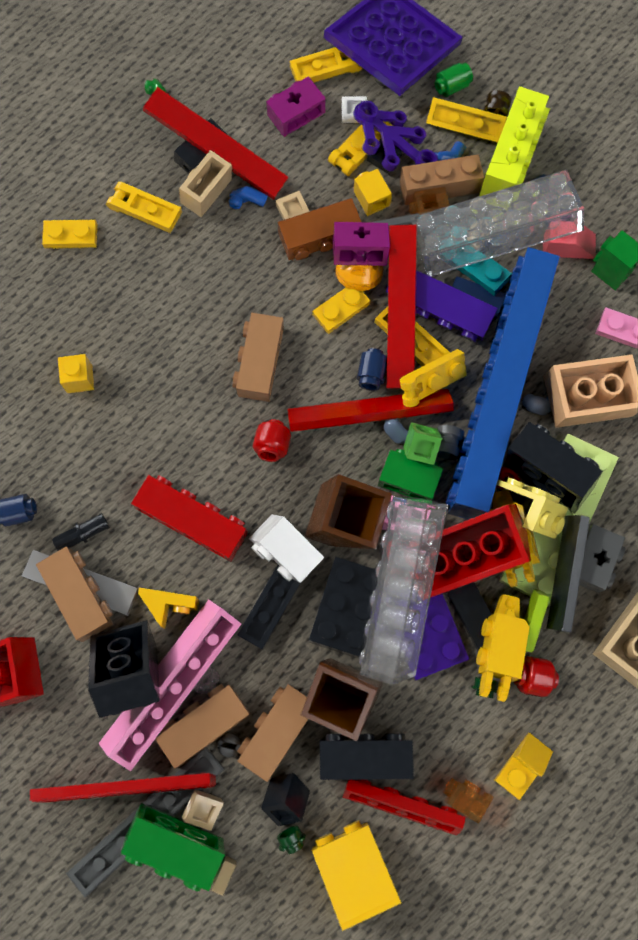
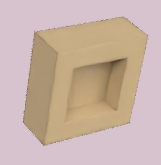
M300 191L276 200V206L283 220L310 212Z
M195 789L182 815L183 821L211 831L224 802L219 797Z
M225 855L212 885L213 892L223 896L236 867V860Z

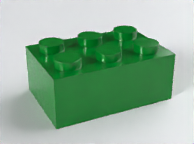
M141 803L125 837L121 854L125 855V860L133 865L142 866L146 864L155 868L154 872L161 877L171 879L174 876L183 880V884L189 889L200 891L202 888L209 891L225 856L224 838Z

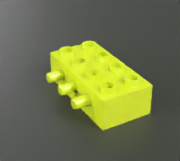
M519 86L485 175L478 201L504 210L508 209L510 201L516 202L550 108L545 107L549 98L548 95Z

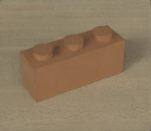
M479 154L402 167L400 187L404 204L410 205L480 193L484 174Z
M251 313L250 322L245 321L243 328V337L246 338L245 346H240L238 352V362H241L239 372L235 371L232 384L236 388L238 397L270 402L284 331V320L282 317Z
M66 546L36 564L77 641L84 642L91 638V635L98 634L113 625L110 619L113 612L105 600L101 602L96 593L100 590L92 575L87 577L83 569L86 563L79 551L74 552Z
M220 684L208 693L210 699L201 705L197 701L183 711L186 715L177 723L174 719L169 721L161 730V734L155 738L174 769L182 766L201 750L208 747L251 715L231 685L224 687L223 684Z
M289 684L285 689L280 686L271 699V702L275 705L269 714L263 712L254 725L258 731L252 740L246 737L237 752L241 755L238 762L268 782L308 721V718L301 716L307 697Z

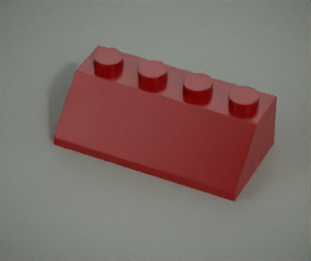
M507 504L403 545L402 548L421 600H426L530 562L531 556L527 530L523 527L524 523L517 505Z

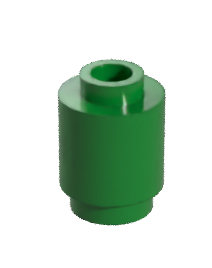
M457 63L436 74V80L434 81L435 89L440 95L443 94L444 97H449L467 88L469 83L473 82V72L467 63Z

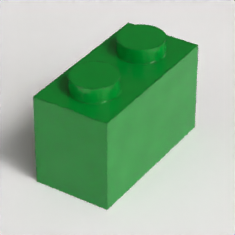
M623 230L615 238L610 235L602 244L601 250L593 259L596 264L591 271L615 291L638 265V242Z
M390 449L378 486L430 505L443 468L439 467L437 462L431 465L407 459L402 449H396V451Z

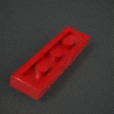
M348 780L342 798L456 836L464 828L466 817L459 815L456 809L447 806L438 808L429 805V801L424 798H408L400 795V792L394 788L383 787L381 789L372 786L369 780Z

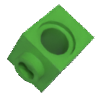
M411 422L403 447L406 458L434 465L442 441L438 429Z

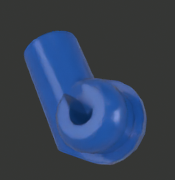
M456 141L450 151L435 152L438 157V161L460 158L465 152L466 146L462 142Z
M245 186L233 190L229 195L228 203L234 209H240L242 203L248 201L263 207L268 195L252 187Z

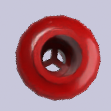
M271 419L262 422L257 427L253 449L260 459L267 462H276L286 456L291 440V432L279 420Z
M526 656L522 677L514 681V684L523 694L546 697L558 686L559 674L556 672L555 666L551 661Z

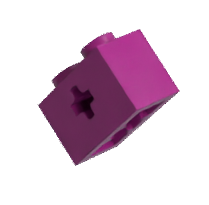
M308 76L301 81L294 82L281 93L272 95L266 101L267 116L282 136L285 137L324 114L326 98Z
M334 222V265L387 266L390 249L388 223Z

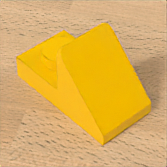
M139 588L138 594L163 629L166 627L169 607H173L172 612L189 615L190 610L198 611L199 599L196 596Z
M528 732L494 781L516 799L520 800L535 778L544 775L553 751Z

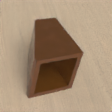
M337 474L321 484L305 537L334 547L375 550L392 493Z
M328 658L320 662L301 716L357 741L375 705L383 681L332 658Z

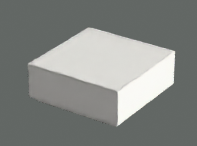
M367 96L342 97V123H359L354 118L353 111L357 104L367 100Z

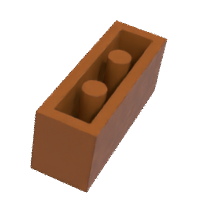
M350 198L279 221L278 233L288 260H302L307 258L310 253L331 250L333 248L334 222H361L353 199Z

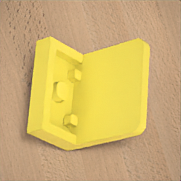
M509 477L507 482L498 479L496 485L533 500L523 527L556 539L557 534L561 533L564 528V517L568 510V507L559 504L561 498Z

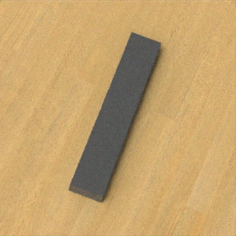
M206 747L173 776L212 773L217 777L225 768ZM195 789L156 792L143 804L174 817L188 804ZM138 808L66 873L85 898L126 861L125 855L121 854V850Z

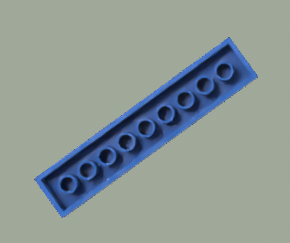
M528 247L524 257L519 256L516 266L513 268L509 281L511 284L502 305L504 308L495 330L497 332L490 346L488 363H486L482 374L483 381L474 403L477 404L468 422L467 428L472 430H468L460 453L465 455L460 457L453 474V479H456L457 483L453 482L446 498L445 505L450 506L448 511L450 515L469 520L490 510L560 257L558 255Z

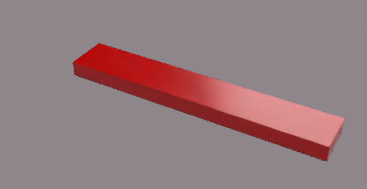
M159 87L156 88L143 106L145 113L205 154H208L211 150L232 164V172L268 195L271 199L274 200L288 180L287 175Z
M389 225L387 389H401L400 379L415 371L417 225Z
M440 389L419 400V404L414 407L404 406L403 394L290 408L287 411L290 432L452 412L454 411V402L448 389Z
M202 773L30 789V801L47 803L211 788L216 786V775Z

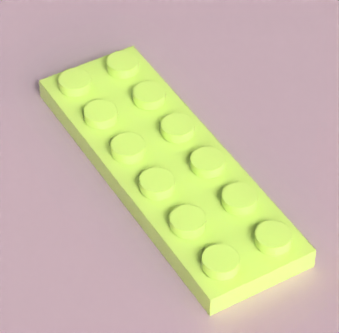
M567 434L564 441L574 448V452L583 458L589 457L597 462L599 468L603 470L595 488L578 511L574 514L567 510L565 515H583L590 517L591 521L619 457ZM533 531L540 558V563L532 564L535 581L529 583L524 576V569L521 567L515 569L518 585L512 588L530 597L533 588L544 591L550 598L548 606H550L562 531L557 534L556 539ZM503 571L499 582L509 586L506 572Z

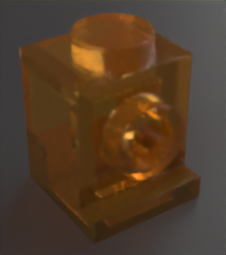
M445 187L415 191L413 201L409 203L410 215L417 213L423 215L450 210Z
M451 778L443 792L446 795L444 802L478 824L494 796L487 792H484L482 796L479 795L481 788L466 779L462 784Z

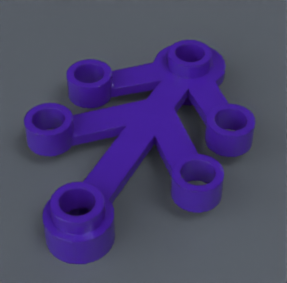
M367 100L360 102L354 108V118L363 125L365 141L362 149L366 154L374 155L380 146L378 139L375 138L374 128L381 133L385 152L382 166L386 170H396L400 162L394 145L413 159L415 165L438 161V157L433 151L424 149L419 152L403 139L409 138L414 144H421L426 137V131L422 127H403L407 120L404 112L400 110L394 112L380 111L373 102ZM383 121H388L393 126H388Z

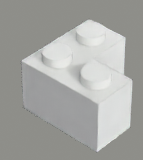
M272 514L249 538L254 543L251 547L252 550L268 562L271 559L280 566L277 571L289 582L293 579L301 583L324 558L283 516Z

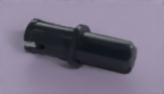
M99 513V515L81 524L75 523V527L55 536L52 539L57 551L66 546L71 548L83 541L87 543V539L110 527L103 513Z

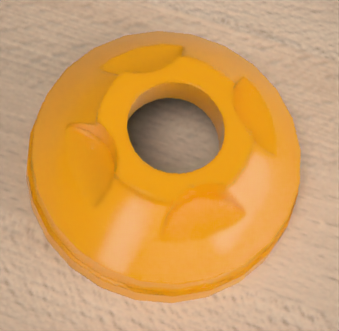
M336 265V277L348 289L366 291L373 289L381 282L383 266Z

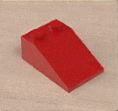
M8 637L0 640V708L44 695L35 637Z

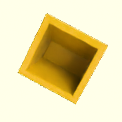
M360 820L343 827L345 831L343 834L333 837V834L329 833L315 840L317 846L312 847L314 858L342 931L401 904L368 823L361 825Z

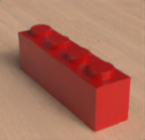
M148 475L131 505L141 513L232 562L248 534L247 529L243 527L245 523L235 516L230 515L228 519L219 514L221 510L209 502L203 505L195 501L197 497L185 489H182L181 492L171 487L173 483L158 475L155 479Z

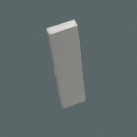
M33 550L22 577L46 585L36 564L49 557V555ZM84 569L87 577L92 575L97 582L100 590L96 593L101 602L105 600L111 610L129 616L139 589Z

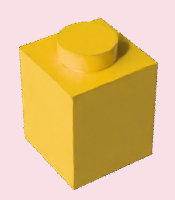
M378 168L371 172L365 171L354 179V193L367 216L390 206L392 193Z
M86 354L58 357L60 384L67 393L94 390L93 368Z

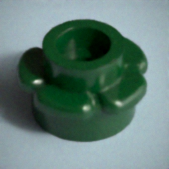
M475 677L474 685H471L472 689H476L477 696H480L481 677ZM492 680L491 691L487 698H493L494 693H497V680Z
M291 826L283 830L277 836L280 844L278 849L281 852L287 851L288 854L299 851L304 846L303 841L306 838V834L301 832L298 826Z

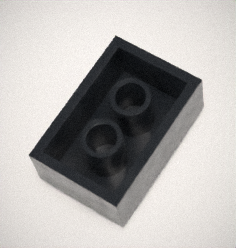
M531 422L527 423L508 448L505 463L507 468L536 488L561 498L559 503L568 507V510L574 514L593 491L603 472L593 459L589 457L583 458L574 452V448L565 441L559 442L550 436V432L545 427L538 424L535 426Z
M335 557L309 637V643L364 660L391 574Z
M148 620L91 635L88 691L99 718L117 715L138 707H146L160 701L157 646Z
M385 733V739H375V734H360L357 741L344 740V735L326 734V740H320V780L414 779L413 740L405 739V734Z

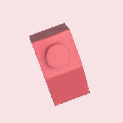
M549 219L543 232V251L558 255L561 258L594 259L596 256V234L577 220Z

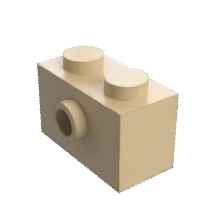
M210 150L199 165L189 173L187 179L179 188L180 203L202 217L232 180V164Z

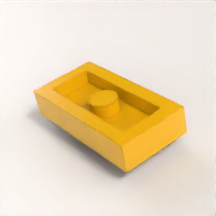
M44 220L42 245L44 248H96L97 222L96 220Z
M344 288L314 309L312 315L329 334L369 306L370 300L363 291Z

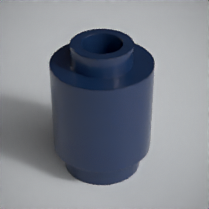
M370 348L361 353L357 375L359 387L376 391L384 383L387 356L383 354L382 350Z
M27 494L0 499V525L7 527L33 520L34 514H37L36 502Z

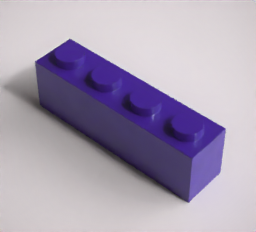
M417 271L416 315L424 319L431 316L438 320L437 325L450 331L454 327L462 331V337L472 342H476L477 339L482 341L498 308Z

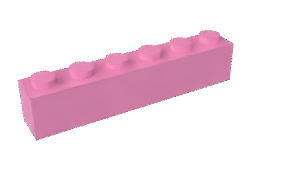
M208 599L158 665L160 701L146 707H138L122 712L99 742L106 755L131 771L240 627L241 623Z

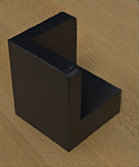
M294 773L271 778L261 809L277 826L302 822L310 790Z

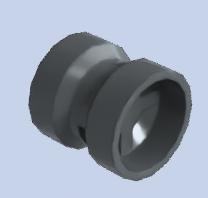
M439 425L437 429L442 437L437 457L447 460H458L460 454L458 445L463 441L465 432L452 425Z

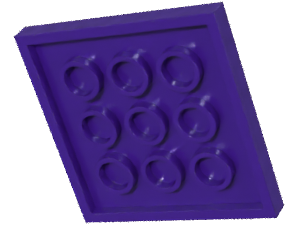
M363 0L326 28L323 36L324 39L399 96L461 44L463 38L414 0Z

